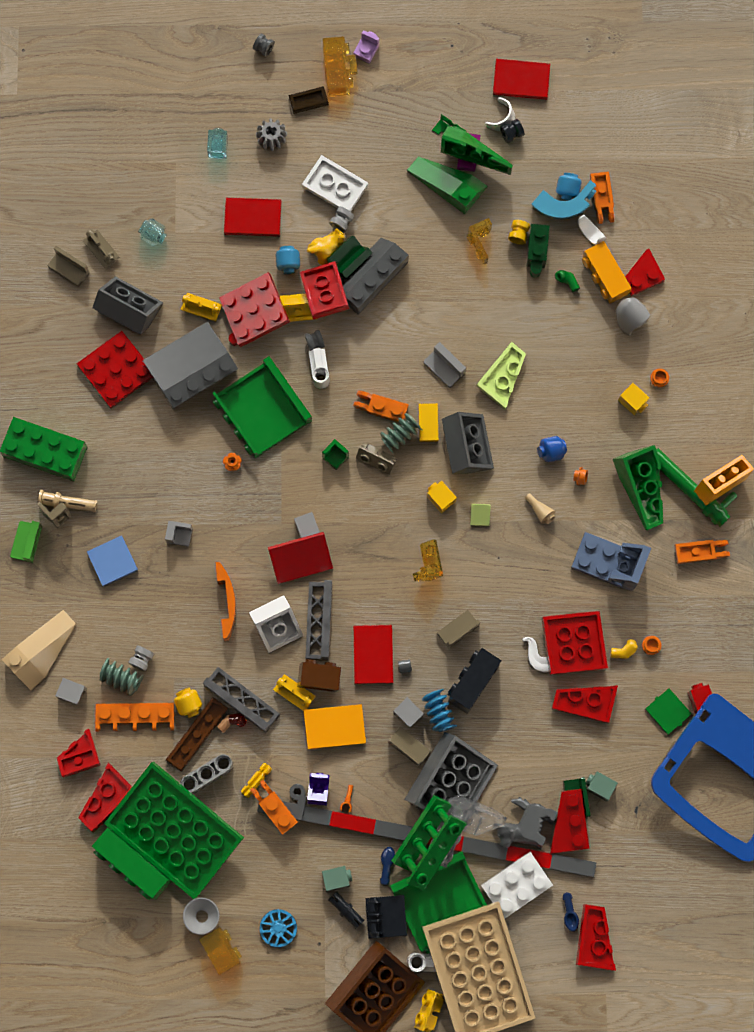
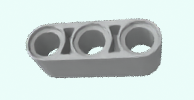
M219 755L183 777L180 784L185 787V783L188 780L195 781V787L192 790H188L195 794L228 774L233 768V762L228 755ZM222 759L229 761V766L226 769L219 768V762ZM206 769L212 771V776L208 780L202 778V772Z

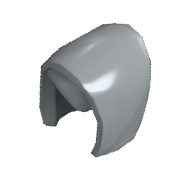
M636 298L622 300L616 309L617 323L621 330L629 336L632 335L631 332L644 325L650 316L646 307Z

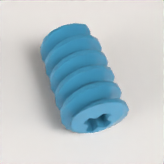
M444 689L428 693L422 698V701L428 702L424 706L425 709H431L427 715L433 716L430 720V724H436L432 728L433 731L443 732L457 727L456 724H450L454 717H448L452 710L445 709L449 702H443L447 695H441L440 693Z

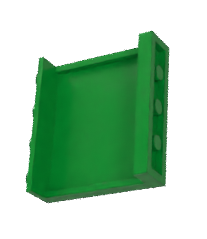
M270 356L263 359L262 365L216 394L215 391L212 393L214 398L212 400L213 404L218 410L222 409L224 412L222 416L226 423L233 425L235 428L233 430L238 440L242 439L245 442V450L249 455L253 454L255 458L312 422L311 414Z
M462 851L443 860L424 891L408 884L407 880L409 877L390 885L394 896L404 895L406 922L420 952L425 951L426 954L430 953L423 932V926L487 905Z

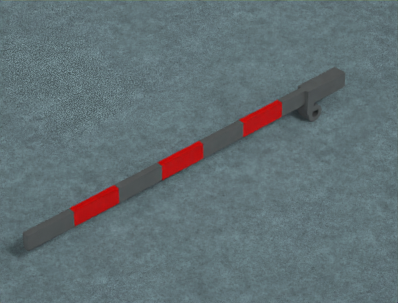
M294 784L289 791L291 798L297 801V804L282 801L294 818L299 821L403 841L413 828L412 826L305 806L307 796L305 795V788L300 784ZM300 789L301 794H294V790ZM258 804L257 812L266 814ZM459 836L450 849L512 862L531 852L542 868L594 877L597 863L515 846L501 847L500 843ZM431 837V839L429 840V842L427 843V845H429V846H430L431 843L433 842L432 837Z

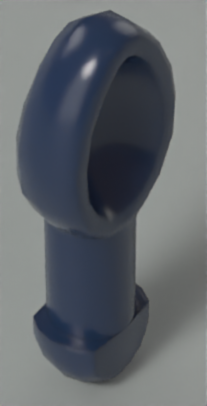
M392 847L385 848L381 855L383 869L380 884L383 886H387L390 882V869L394 864L391 860L395 855Z
M566 892L563 894L566 908L564 923L568 930L575 932L579 926V918L576 912H574L572 894Z

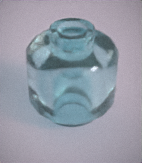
M150 218L148 221L145 219L138 231L140 239L151 246L157 245L158 242L162 244L167 235L164 233L165 226L153 218Z

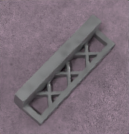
M332 580L309 582L305 659L329 660ZM313 587H324V595L317 599L313 595ZM317 604L323 609V614L318 618L312 614V608ZM316 623L322 627V633L317 638L311 633V628ZM315 642L321 646V655L310 654V647Z
M219 667L203 682L207 689L265 733L280 715V713ZM218 673L225 677L226 685L219 686L213 682ZM229 688H240L241 697L234 698L230 695ZM253 698L256 701L257 709L247 708L244 699ZM269 710L274 715L267 723L260 717V711Z

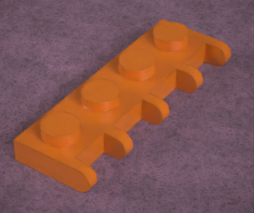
M174 703L96 704V732L100 731V724H113V731H118V724H133V731H137V724L152 723V731H157V723H170V731H174Z

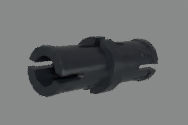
M338 891L328 899L339 910L341 917L344 916L355 929L360 926L355 919L360 924L364 922V919L352 908L353 905L351 903L348 904Z

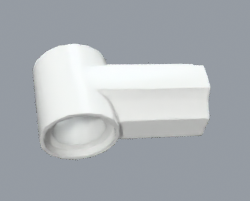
M313 349L309 351L313 384L315 387L323 389L330 382L325 349ZM319 375H324L326 377L324 380L316 379V377Z
M412 953L407 957V966L412 971L436 972L431 954ZM414 957H420L421 965L418 968H414L411 965Z

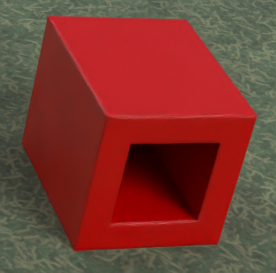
M703 683L691 686L692 690L688 692L695 715L706 698L712 694L709 684L703 686Z

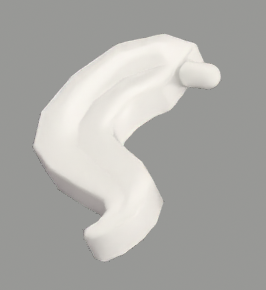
M531 637L523 638L522 641L528 643L529 664L537 671L549 672L547 657L539 656L536 641Z

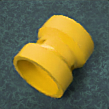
M513 220L512 231L509 233L508 240L515 244H525L527 240L526 233L529 232L530 224L523 220Z

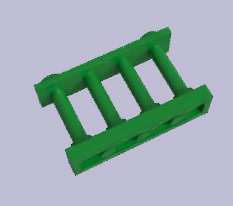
M433 795L391 860L395 865L411 871L412 874L407 883L423 891L467 825L466 822L452 815L448 816L447 812L452 805ZM443 821V822H444V825L442 826V828L440 829V831L437 832L436 829L438 828V826L440 825V823ZM431 837H432L433 842L431 843V845H430L429 848L427 849L425 846L427 845V843L429 842V840H430ZM421 854L423 857L418 865H416L415 862Z

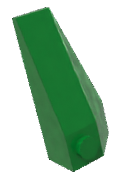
M457 126L447 127L441 139V153L511 175L513 165L466 131H463L462 128Z
M419 156L407 169V172L463 214L467 213L488 187L474 175Z
M655 445L613 458L618 477L645 530L663 524V501L660 495V487H662V481H660L661 461Z

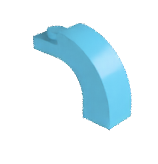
M590 180L583 190L574 199L569 201L556 200L543 190L531 205L538 212L549 218L570 219L580 215L590 206L585 200L587 198L590 200L597 192L595 190L596 184Z

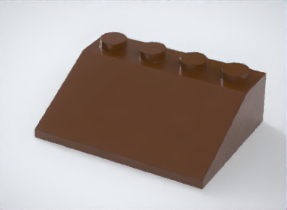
M375 941L325 1002V1005L357 1032H386L425 984V981L383 945Z

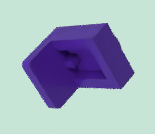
M310 773L307 804L327 806L329 775Z

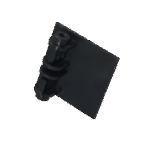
M404 895L365 898L368 939L407 936Z

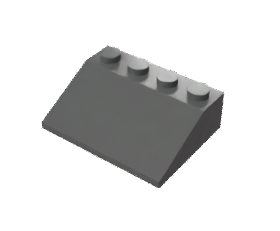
M208 322L143 360L172 409L238 370L230 354Z
M444 732L404 800L423 812L433 795L452 805L447 812L448 816L452 815L465 822L498 765L455 735Z

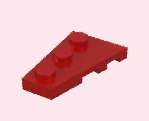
M618 685L557 689L552 709L609 724Z
M109 762L105 767L104 774L98 780L97 787L92 796L89 797L78 817L93 833L108 819L132 788Z
M582 790L562 791L550 854L590 849Z
M583 904L576 965L616 971L612 956V945H610L605 907Z

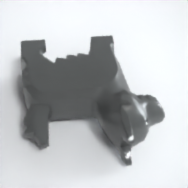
M521 797L512 799L511 802L521 807L524 813L519 824L493 823L494 826L492 828L497 830L500 846L510 847L511 843L519 842L536 846L537 849L541 850L546 840L540 834L543 826L542 823L547 820L549 824L553 825L558 812L546 809L541 804H530L526 799L522 800Z

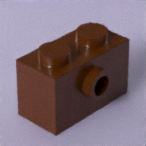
M306 659L299 666L297 687L337 692L339 690L341 667H337L336 663L325 662L323 665L317 664L316 660Z

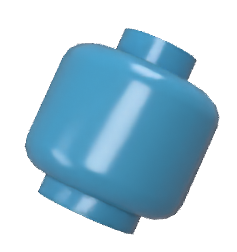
M564 172V175L558 177L556 193L561 195L563 200H572V198H575L580 193L581 179L578 178L577 174Z
M294 246L280 247V250L275 254L277 269L283 271L284 274L295 273V270L300 267L299 251L294 249Z

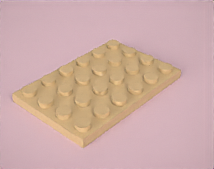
M499 902L422 927L455 1032H497L535 1019Z

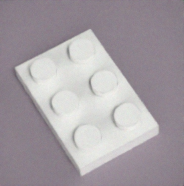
M322 155L302 183V188L336 208L344 207L349 211H352L368 187V182Z
M528 852L481 886L493 903H500L505 919L553 886V884L532 853Z

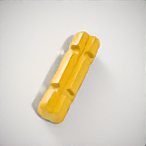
M263 763L259 768L260 770L256 771L247 782L248 785L242 788L241 793L245 797L249 798L252 795L250 789L253 787L257 789L260 781L264 780L265 775L272 771L268 764Z

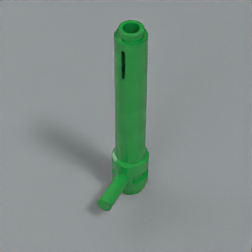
M659 448L656 449L661 461L660 471L702 510L706 517L709 516L714 525L721 527L731 517L725 508L737 498V494L732 491L721 503L715 499L708 505H705L694 492L698 485Z

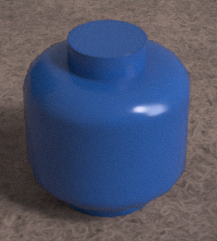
M558 436L542 439L537 447L539 457H542L545 462L561 460L567 452L565 441Z

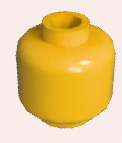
M190 687L177 692L173 700L178 713L181 716L187 715L188 718L199 714L198 710L203 705L197 691L190 689Z

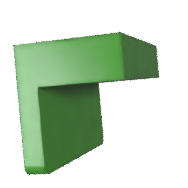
M19 522L10 554L11 558L33 563L42 530L40 522Z

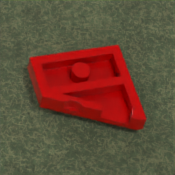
M649 248L646 249L625 276L631 286V296L665 281V277Z

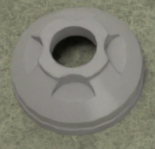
M193 899L184 909V924L192 933L198 935L208 934L216 928L219 922V909L210 899ZM201 910L206 911L208 914V919L203 923L196 919L197 913Z

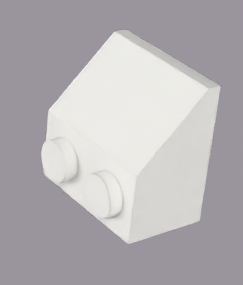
M284 595L249 612L268 653L303 636Z

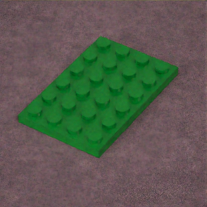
M154 761L150 763L104 823L192 899H196L244 839L240 833Z

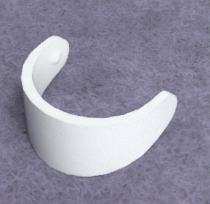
M501 97L498 98V102L509 107L507 117L498 123H485V126L495 131H500V126L504 124L509 125L511 121L515 120V113L510 102Z
M585 215L578 219L581 232L593 245H597L606 239L604 234Z

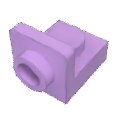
M363 30L353 56L370 64L379 47V37L373 32Z

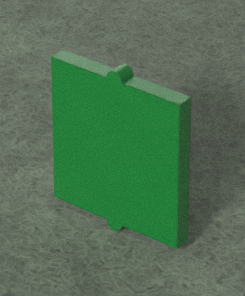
M670 688L659 697L656 696L655 701L645 709L667 735L677 726H682V722L692 714Z

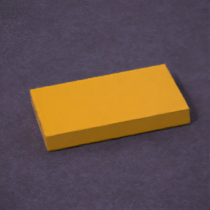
M362 704L303 710L307 750L366 744Z

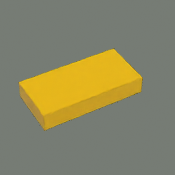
M438 403L419 404V426L422 428V430L419 429V442H438Z

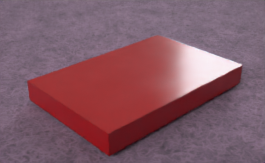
M496 59L493 95L547 100L550 63Z
M226 197L224 235L280 237L281 199Z
M336 261L300 272L313 320L349 309Z
M324 532L268 547L278 584L333 569Z
M392 625L353 626L354 683L393 684Z

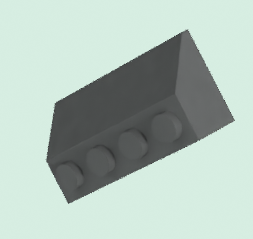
M380 238L370 248L372 254L347 278L342 277L341 282L348 306L358 315L408 263L409 255L396 243Z

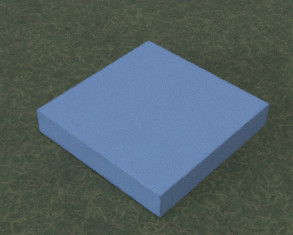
M122 535L87 551L103 587L138 571Z

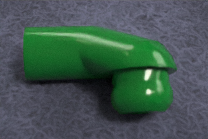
M564 270L555 273V279L561 283L568 284L572 292L580 289L573 273Z

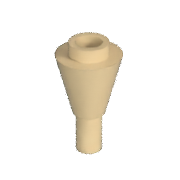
M530 493L525 497L541 524H549L555 519V510L537 501Z

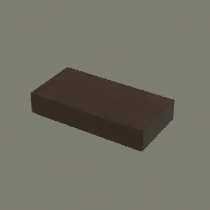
M324 86L288 95L293 114L329 105Z

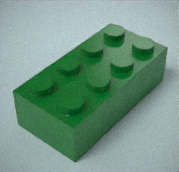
M13 417L0 448V454L4 458L74 482L88 447L85 441Z
M109 828L92 845L95 849L93 853L103 861L107 859L110 862L108 866L116 873L120 874L122 872L125 875L123 879L133 887L137 885L140 888L139 893L147 900L151 898L157 900L172 882Z

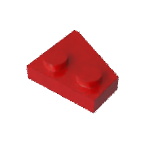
M86 729L77 741H74L66 751H63L57 757L63 778L101 765L90 729Z

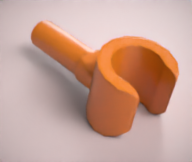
M353 785L348 786L345 801L340 805L341 811L344 804L350 806L349 812L352 809L350 802Z

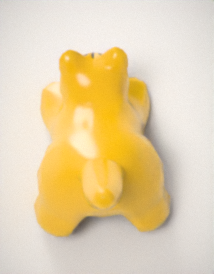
M336 228L329 235L314 239L308 245L307 252L314 253L320 265L328 264L327 259L344 243L345 233Z

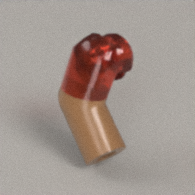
M240 713L228 714L217 728L225 733L231 725L243 727L247 720Z

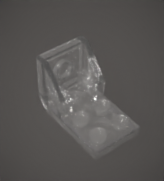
M457 795L448 801L452 805L447 812L448 816L452 815L466 822L467 825L463 831L475 836L504 826L507 817L495 809L461 795ZM443 821L436 829L437 832H439L442 826L444 825ZM461 834L440 866L447 868L448 863L451 862L456 844L461 840Z

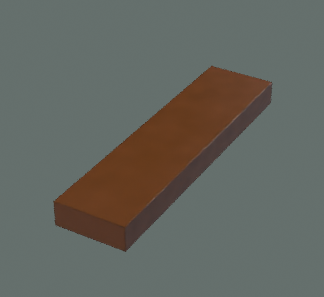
M212 697L166 758V761L182 772L229 708Z

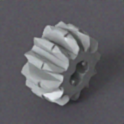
M271 118L269 123L263 120V126L258 125L256 138H259L258 144H263L264 149L270 146L272 151L274 146L280 149V143L285 144L286 142L284 138L287 136L285 125H280L279 120L273 122Z

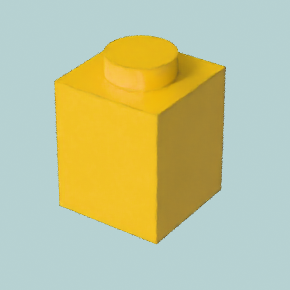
M634 383L618 399L634 416L638 412L642 413L649 406L647 404L649 397Z
M440 481L438 484L435 482L427 489L429 491L427 492V498L441 514L456 502L457 497L443 481Z

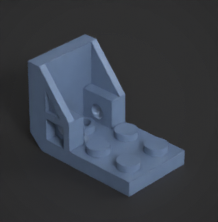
M585 532L571 568L617 587L633 591L640 580L651 548L645 545L622 543L620 546Z

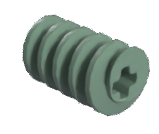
M407 413L404 414L406 420L398 418L400 425L393 422V430L389 427L386 428L388 434L380 433L382 441L392 453H394L392 447L399 449L398 442L403 445L406 444L405 437L409 440L412 439L410 433L417 435L416 428L422 430L415 419Z
M107 658L101 668L99 680L101 682L106 681L107 685L113 684L115 689L120 687L121 692L127 691L129 696L133 695L142 682L143 674L139 678H137V671L130 675L131 668L124 672L123 664L116 668L117 661L110 665V658Z

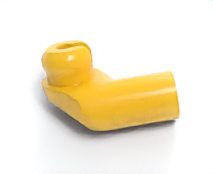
M630 639L622 649L611 648L610 657L630 658L637 651V642Z

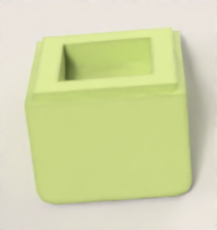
M471 504L470 525L490 526L491 505Z

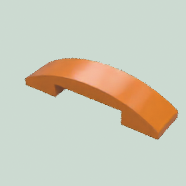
M215 562L218 584H226L229 618L221 619L223 639L224 641H229L236 619L235 593L226 570L220 562Z

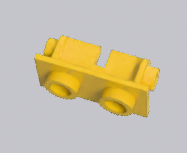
M187 293L182 298L181 310L216 322L222 304Z
M285 674L282 678H279L276 683L277 685L273 689L302 711L307 710L316 697L307 689L297 687V682Z
M427 989V992L422 997L420 1012L415 1017L414 1028L424 1032L434 1031L438 1017L432 1015L433 1011L440 1013L444 1002L443 994Z

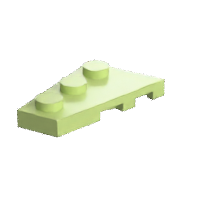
M513 342L507 346L476 384L481 391L504 410L507 407L515 381L526 356V353Z

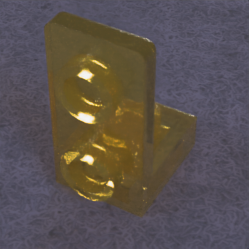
M489 218L469 226L467 234L469 243L471 245L474 244L476 248V257L479 261L482 260L483 264L488 263V255L478 236L484 237L490 233L492 223Z
M432 539L420 544L424 567H421L419 572L413 573L414 581H432L443 577L437 541Z

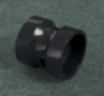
M518 119L511 121L509 125L504 124L500 126L501 134L506 143L512 142L516 137L520 138L525 135L523 126Z

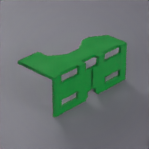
M441 114L439 122L432 131L439 135L441 132H445L448 126H460L452 123L450 119Z

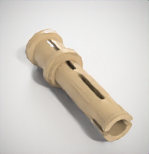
M41 489L39 492L38 503L41 502L46 506H53L55 508L62 502L67 508L96 512L97 500L62 496L60 492L48 493Z

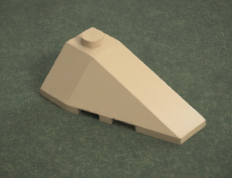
M62 610L17 645L2 661L32 691L47 677L51 666L56 661L59 652L66 644L77 624Z

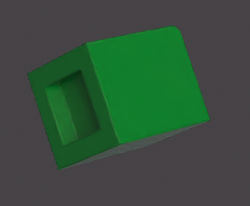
M336 439L322 452V458L335 470L349 457V451Z

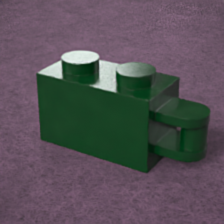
M531 224L526 266L530 267V276L533 278H538L541 275L542 268H545L550 225Z

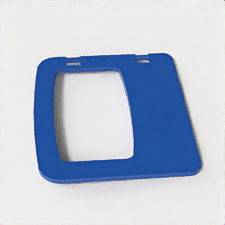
M710 694L668 752L661 765L654 772L651 778V787L657 797L707 839L741 861H753L754 834L747 843L737 839L694 808L670 785L671 777L698 741L726 757L754 780V721L719 694ZM706 711L709 713V716L703 723L699 718ZM672 760L675 764L668 772L664 768Z

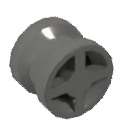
M261 33L254 42L253 50L260 51L263 56L267 57L272 51L275 41L272 39L268 40Z
M319 329L315 330L312 334H305L310 351L318 347H325Z

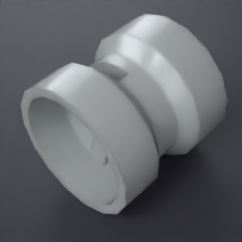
M338 207L335 217L331 218L329 224L334 229L338 228L339 231L344 233L348 228L347 224L353 220L354 214L344 207Z
M137 645L134 650L135 655L130 658L128 663L142 671H146L148 668L147 663L153 658L154 653Z

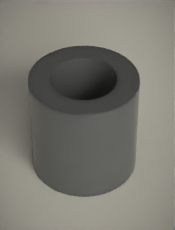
M410 659L398 661L400 673L412 671Z

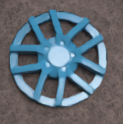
M276 909L268 912L260 923L261 937L272 947H284L290 944L297 933V923L294 917L285 910ZM273 913H278V920L274 921ZM280 913H284L287 915V917L284 918L282 921ZM268 916H270L272 923L264 921ZM290 918L293 923L286 926L284 922ZM263 924L270 925V930H263ZM294 925L293 933L287 930V928ZM285 932L291 935L289 940L283 936ZM264 933H271L268 940L264 936ZM273 935L277 936L275 944L270 942ZM281 937L285 943L278 944L279 938Z

